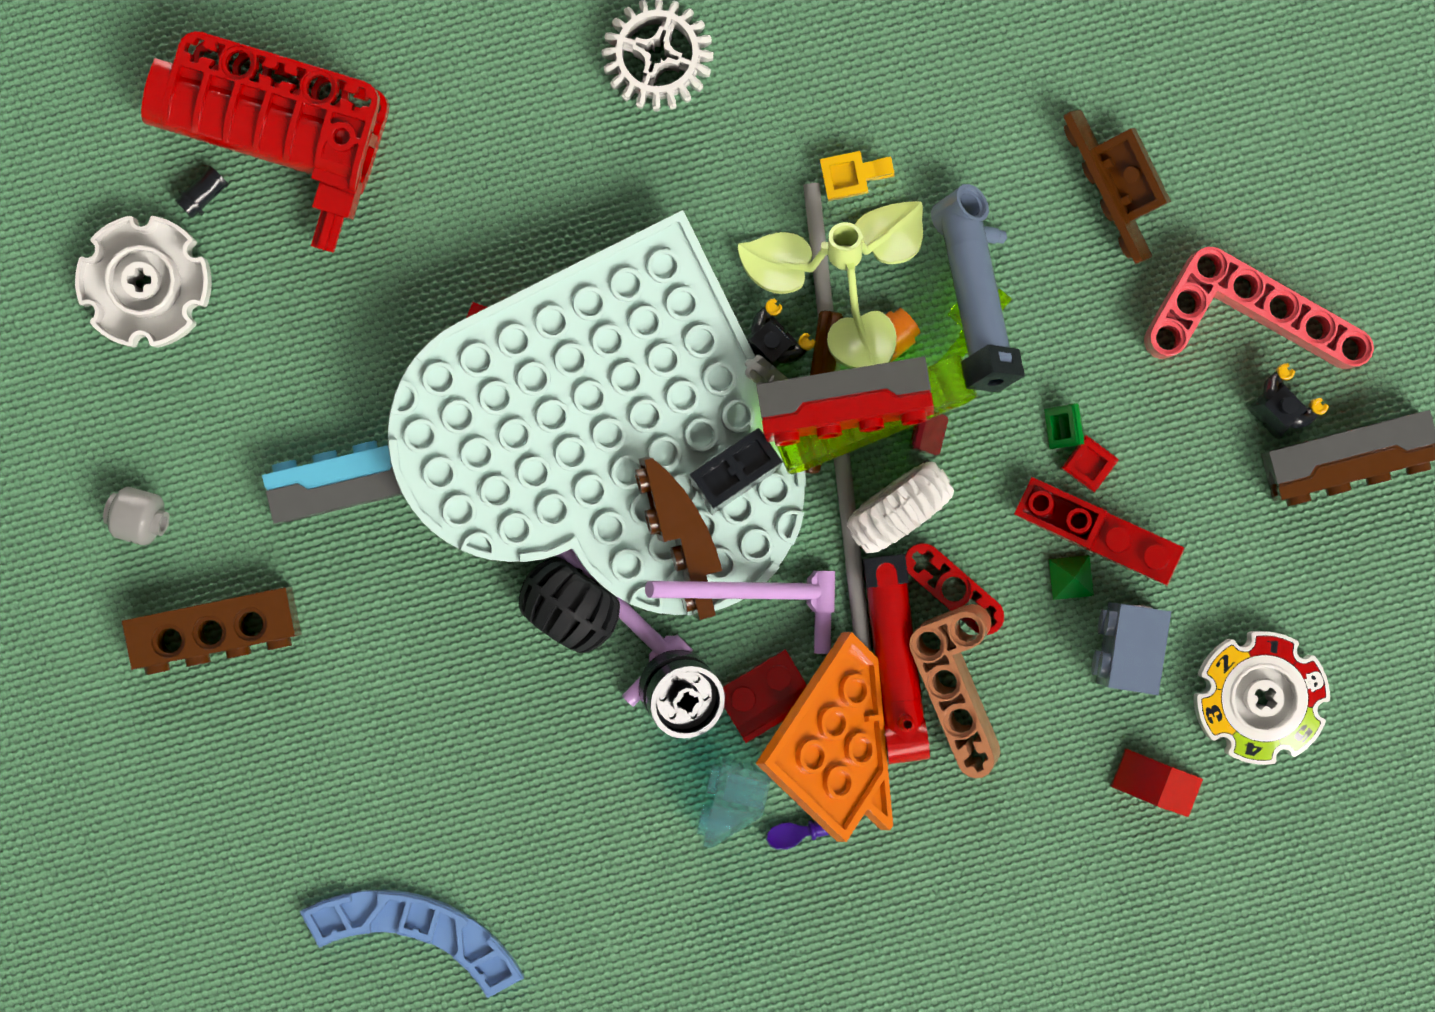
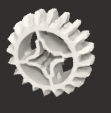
M642 0L639 1L640 14L636 15L633 9L627 7L624 9V14L628 20L627 23L618 18H614L612 21L613 27L620 34L612 32L605 34V41L615 47L602 49V57L615 61L606 64L604 72L606 75L619 73L612 79L610 84L613 89H618L625 84L627 85L622 93L623 100L628 101L635 93L639 94L636 101L637 108L642 109L647 98L652 99L653 111H660V99H667L669 108L673 110L676 109L675 95L679 94L682 100L688 103L691 101L690 92L687 90L688 86L698 92L703 89V84L696 78V75L709 77L711 74V69L700 63L713 61V52L701 50L712 43L710 35L697 36L705 28L702 20L689 25L694 15L693 10L690 8L685 10L681 16H678L679 2L673 1L670 4L669 11L663 10V0H655L656 10L648 11L646 1ZM662 24L652 38L641 39L636 37L635 40L631 39L632 35L643 27ZM674 28L681 32L688 40L692 49L691 60L682 57V53L674 50L670 45ZM663 41L664 54L667 59L665 61L661 59V63H655L652 70L649 50L653 49L655 52L654 47H660ZM624 50L633 53L634 57L644 62V76L641 82L635 79L627 70L623 61ZM670 70L678 73L680 70L685 71L683 76L671 84L654 86L660 74Z
M935 462L922 463L918 467H914L909 472L904 473L898 479L893 480L877 494L870 497L867 502L862 504L849 517L847 527L857 545H861L866 553L879 552L881 549L887 548L892 543H896L899 539L908 535L931 518L937 511L941 510L942 506L952 498L954 488L950 484L943 469L940 470Z

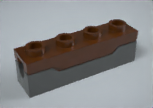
M1431 411L1417 412L1261 453L1268 484L1271 487L1273 501L1286 500L1288 507L1311 501V492L1325 489L1327 496L1350 491L1352 490L1350 482L1365 479L1367 486L1392 480L1390 474L1392 471L1405 468L1407 475L1431 470L1430 461L1435 460V426Z

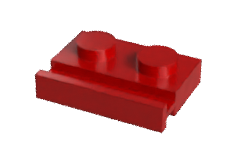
M784 649L724 685V708L743 740L747 743L784 721L807 684L788 652Z

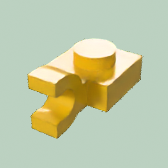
M856 151L820 159L828 202L869 193L866 181L895 177L891 156L863 163L861 152Z

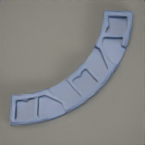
M363 890L321 900L300 911L319 948L339 939L372 932L397 933L398 935L433 944L450 954L453 959L462 965L476 980L487 998L525 977L512 955L483 925L464 912L427 896L394 890Z

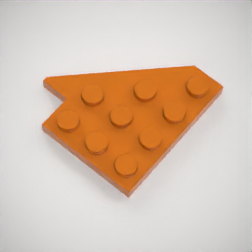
M852 632L841 633L755 763L837 842H847L864 815L880 830H891L893 827L878 658Z

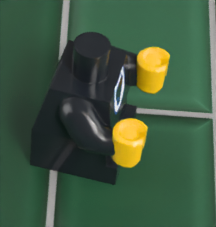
M774 298L768 300L766 306L754 316L751 334L746 339L755 356L760 355L764 357L771 365L777 368L780 364L798 361L807 351L814 347L815 340H810V335L804 333L797 342L788 332H783L785 328L773 317L781 313L782 305L779 304L777 306V300Z
M1288 363L1281 364L1276 368V371L1264 382L1263 393L1247 408L1275 438L1281 437L1290 427L1301 428L1310 425L1319 415L1324 414L1328 410V405L1321 403L1323 401L1322 398L1311 400L1307 408L1282 383L1283 381L1290 380L1295 375L1293 369H1288L1290 366Z

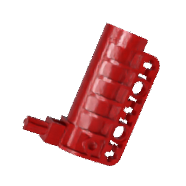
M198 31L188 33L181 39L174 63L154 58L146 80L141 106L142 121L146 125L311 174V179L320 182L312 207L321 210L311 246L332 253L335 252L344 218L354 220L360 195L363 194L368 183L389 114L388 99L382 92L376 90L365 81ZM190 45L197 46L193 55L188 52ZM216 52L219 56V64L215 65V60L203 57L204 53L211 54ZM234 53H237L239 55L233 63L231 73L228 67L229 60L232 61V55ZM250 60L251 64L248 72L241 75L242 65ZM260 62L263 68L262 74H259V79L253 82L252 80L259 70ZM272 70H275L274 73L282 77L289 78L290 76H295L300 81V88L296 89L297 86L295 84L281 81V83L274 82L271 78ZM317 77L318 79L314 83L310 95L309 85H311V81ZM331 83L332 87L329 96L320 100L319 93L321 88ZM341 89L342 94L340 101L333 106L334 102L337 100L339 96V91ZM350 93L354 94L353 97L361 101L371 99L370 106L356 107L355 104L350 102Z

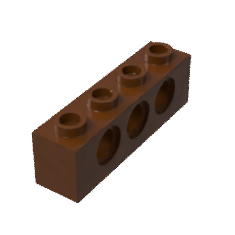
M284 587L122 621L131 670L144 667L145 675L170 671L169 662L185 659L186 667L211 662L210 654L221 651L226 652L227 659L252 654L251 645L265 642L267 651L292 646L291 637L302 635L292 587ZM251 612L259 614L263 620V629L256 636L250 634L244 625L246 616ZM211 620L218 622L223 632L220 641L216 644L209 642L204 635V628ZM169 629L178 631L182 639L181 646L176 652L170 651L164 644V636Z

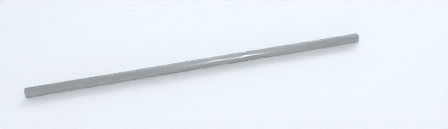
M819 183L803 185L809 242L812 251L811 260L821 250V243L826 242ZM826 255L813 271L818 316L820 311L823 310L834 311L828 256ZM838 361L836 362L835 371H840V363ZM847 429L842 430L841 436L831 439L853 634L872 652L860 546L852 538V534L847 527L848 519L856 511L848 434Z

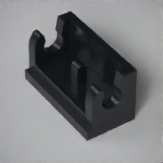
M757 428L696 469L689 476L692 479L691 484L694 490L701 494L706 508L713 515L778 471L783 461L770 442H767L761 429Z

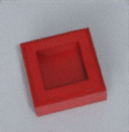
M1084 435V444L1075 447L1060 469L1092 493H1095L1119 459L1090 437Z

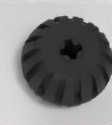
M549 558L538 564L528 573L523 582L519 595V609L522 615L547 636L575 652L587 653L600 647L612 635L618 622L620 613L618 598L598 582L586 576L580 568L574 567L562 558Z

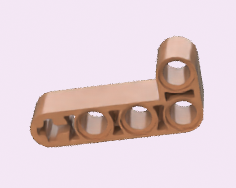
M975 604L965 605L926 620L914 631L909 645L959 768L968 777L982 778L991 772L1000 757L1001 751L961 653L979 645L990 631V615L986 609ZM969 617L974 619L979 625V634L968 635L963 632L960 626L961 618ZM923 633H935L941 642L940 649L928 648L923 642ZM947 670L953 673L956 677L957 685L950 688L941 684L938 672ZM965 709L972 716L973 723L971 725L958 723L954 718V710ZM976 732H978L979 734L977 735L975 740H973L972 736ZM974 749H976L978 754L986 753L987 757L984 762H982L980 757H972L971 753Z

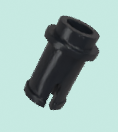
M209 166L185 191L182 189L178 191L180 196L175 201L191 218H194L198 213L202 216L204 214L202 209L224 188H227L229 184L213 167Z

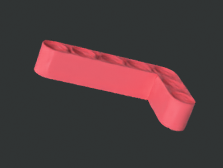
M1205 247L1188 258L1144 337V346L1153 357L1166 359L1180 353L1189 342L1212 299L1216 298L1335 367L1351 369L1361 366L1369 361L1374 351L1373 341L1365 331L1216 247ZM1200 257L1210 258L1214 262L1216 271L1212 278L1204 277L1199 273L1197 263ZM1236 278H1244L1250 283L1251 294L1248 298H1241L1235 293L1233 284ZM1180 293H1188L1194 298L1195 309L1192 314L1183 313L1178 308L1177 298ZM1273 298L1281 299L1287 306V313L1283 319L1276 318L1270 311V302ZM1310 318L1318 320L1322 325L1323 333L1318 340L1311 338L1306 332V323ZM1160 328L1169 329L1173 333L1175 344L1171 350L1163 349L1158 345L1156 335ZM1346 338L1353 340L1358 346V355L1355 360L1348 359L1342 352V345Z

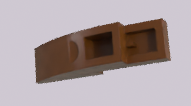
M650 457L638 459L640 469H635V478L640 494L647 493L650 509L645 510L644 513L650 535L656 534L657 539L662 542L675 540L676 546L670 548L675 570L677 572L682 570L684 581L708 582L706 575L720 572L722 567L709 530L698 509L680 484L657 461ZM681 598L685 611H692L693 617L702 620L716 616L712 599Z

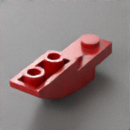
M1031 477L1014 515L1074 545L1167 587L1185 550L1183 546L1116 517L1100 507Z

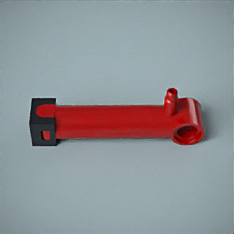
M905 554L861 559L864 583L867 590L874 654L879 662L888 765L929 760L930 748L924 719L919 672L909 645L910 638L914 632L907 585L909 581Z

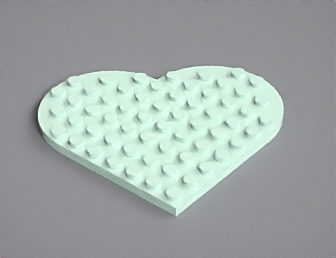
M683 210L442 331L416 355L406 369L395 392L389 414L388 448L390 462L401 493L418 518L444 541L477 557L507 562L541 560L572 549L579 562L602 587L631 605L660 614L693 615L692 611H685L681 598H648L645 594V585L648 581H684L682 570L678 572L675 570L670 548L676 546L675 540L662 542L657 539L656 534L650 535L644 513L645 510L650 509L647 493L640 494L635 478V469H640L638 459L650 457L657 461L680 484L698 509L709 530L722 567V571L706 575L708 582H767L780 568L779 565L796 541L804 516V486H806L804 463L798 444L776 446L775 441L770 442V444L783 461L781 468L715 514H710L704 504L703 497L698 491L694 490L691 484L692 479L689 474L757 428H760L763 432V420L761 418L757 384L745 375L747 368L745 363L748 359L752 360L755 355ZM712 599L715 611L743 600Z

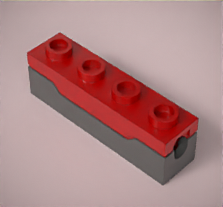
M925 356L756 385L764 436L767 442L775 441L776 446L794 445L800 442V437L817 434L818 439L836 438L842 435V430L859 427L860 432L878 431L885 428L884 423L901 420L902 425H915L927 421L926 416L934 415V405Z

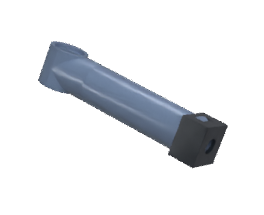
M963 184L933 205L931 219L937 231L944 236L969 356L961 361L966 389L998 393L1025 376L1020 350L1010 348L988 246V243H1004L1007 240V234L998 228L984 226L983 220L987 218L989 213L988 202L978 188L970 184Z

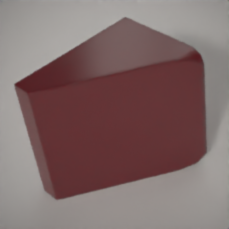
M934 411V415L926 416L927 421L914 425L909 444L911 450L935 456L940 454L948 417Z

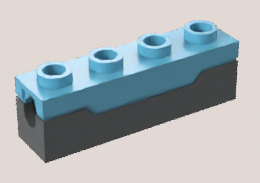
M370 441L352 446V454L340 457L337 456L336 450L312 455L313 463L298 467L296 460L271 465L273 472L262 475L267 489L266 495L273 524H283L403 495L394 476L388 445L378 447L377 441Z

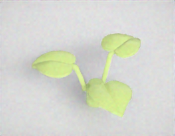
M921 201L890 204L869 211L860 217L855 224L848 222L836 224L829 232V241L821 243V250L812 262L810 245L803 237L788 232L773 233L751 242L739 243L738 254L748 276L761 288L778 294L791 293L801 289L805 282V272H813L824 257L828 255L830 262L835 267L847 271L853 318H841L831 326L827 338L831 355L839 363L851 369L888 363L892 360L896 349L897 336L894 324L889 317L880 311H871L862 316L860 315L855 266L861 261L862 253L868 255L873 252L875 258L885 264H899L912 259L919 252L922 245L923 205Z

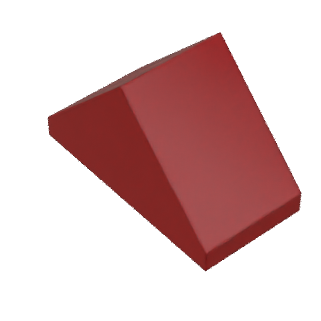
M1125 748L1111 787L1160 808L1189 817L1203 778Z

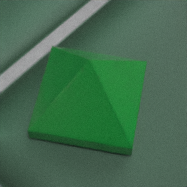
M1079 403L1044 409L1050 450L1084 444L1083 423Z
M1090 555L1048 559L1052 600L1094 596Z

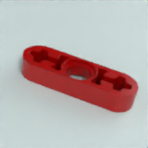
M920 543L913 545L906 551L908 575L949 611L964 606L971 599L973 591H976L980 597L973 602L984 609L992 606L994 609L991 616L995 621L987 635L993 634L1001 628L1004 622L1002 606L934 546ZM928 551L932 555L929 562L934 568L940 571L942 564L949 568L948 571L942 573L937 578L934 587L927 583L928 580L934 577L924 569L918 573L913 569L916 564L912 558L914 553L917 552L923 555ZM950 577H958L965 584V594L957 601L947 600L942 593V585ZM969 617L961 618L965 625L979 634V626H977L974 619Z

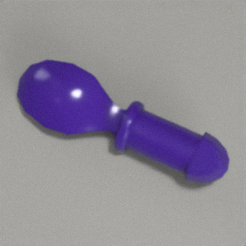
M812 820L808 821V826L781 823L768 831L766 841L775 850H788L796 847L805 837L810 836L811 840H816L818 837L829 834L816 821Z

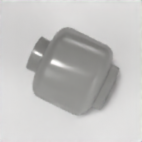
M124 487L118 493L111 494L108 498L103 512V522L108 525V530L113 537L138 545H148L154 541L157 535L162 536L165 533L169 524V513L165 511L164 502L160 495L134 487Z

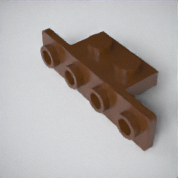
M1082 110L1066 113L1063 115L1067 123L1064 126L1065 134L1071 145L1079 148L1085 160L1082 163L1083 171L1089 182L1097 185L1103 197L1100 200L1103 213L1109 221L1115 222L1121 234L1118 237L1121 250L1127 258H1132L1135 264L1151 258L1152 253L1135 220L1168 204L1171 200L1136 128H1130L1099 145Z

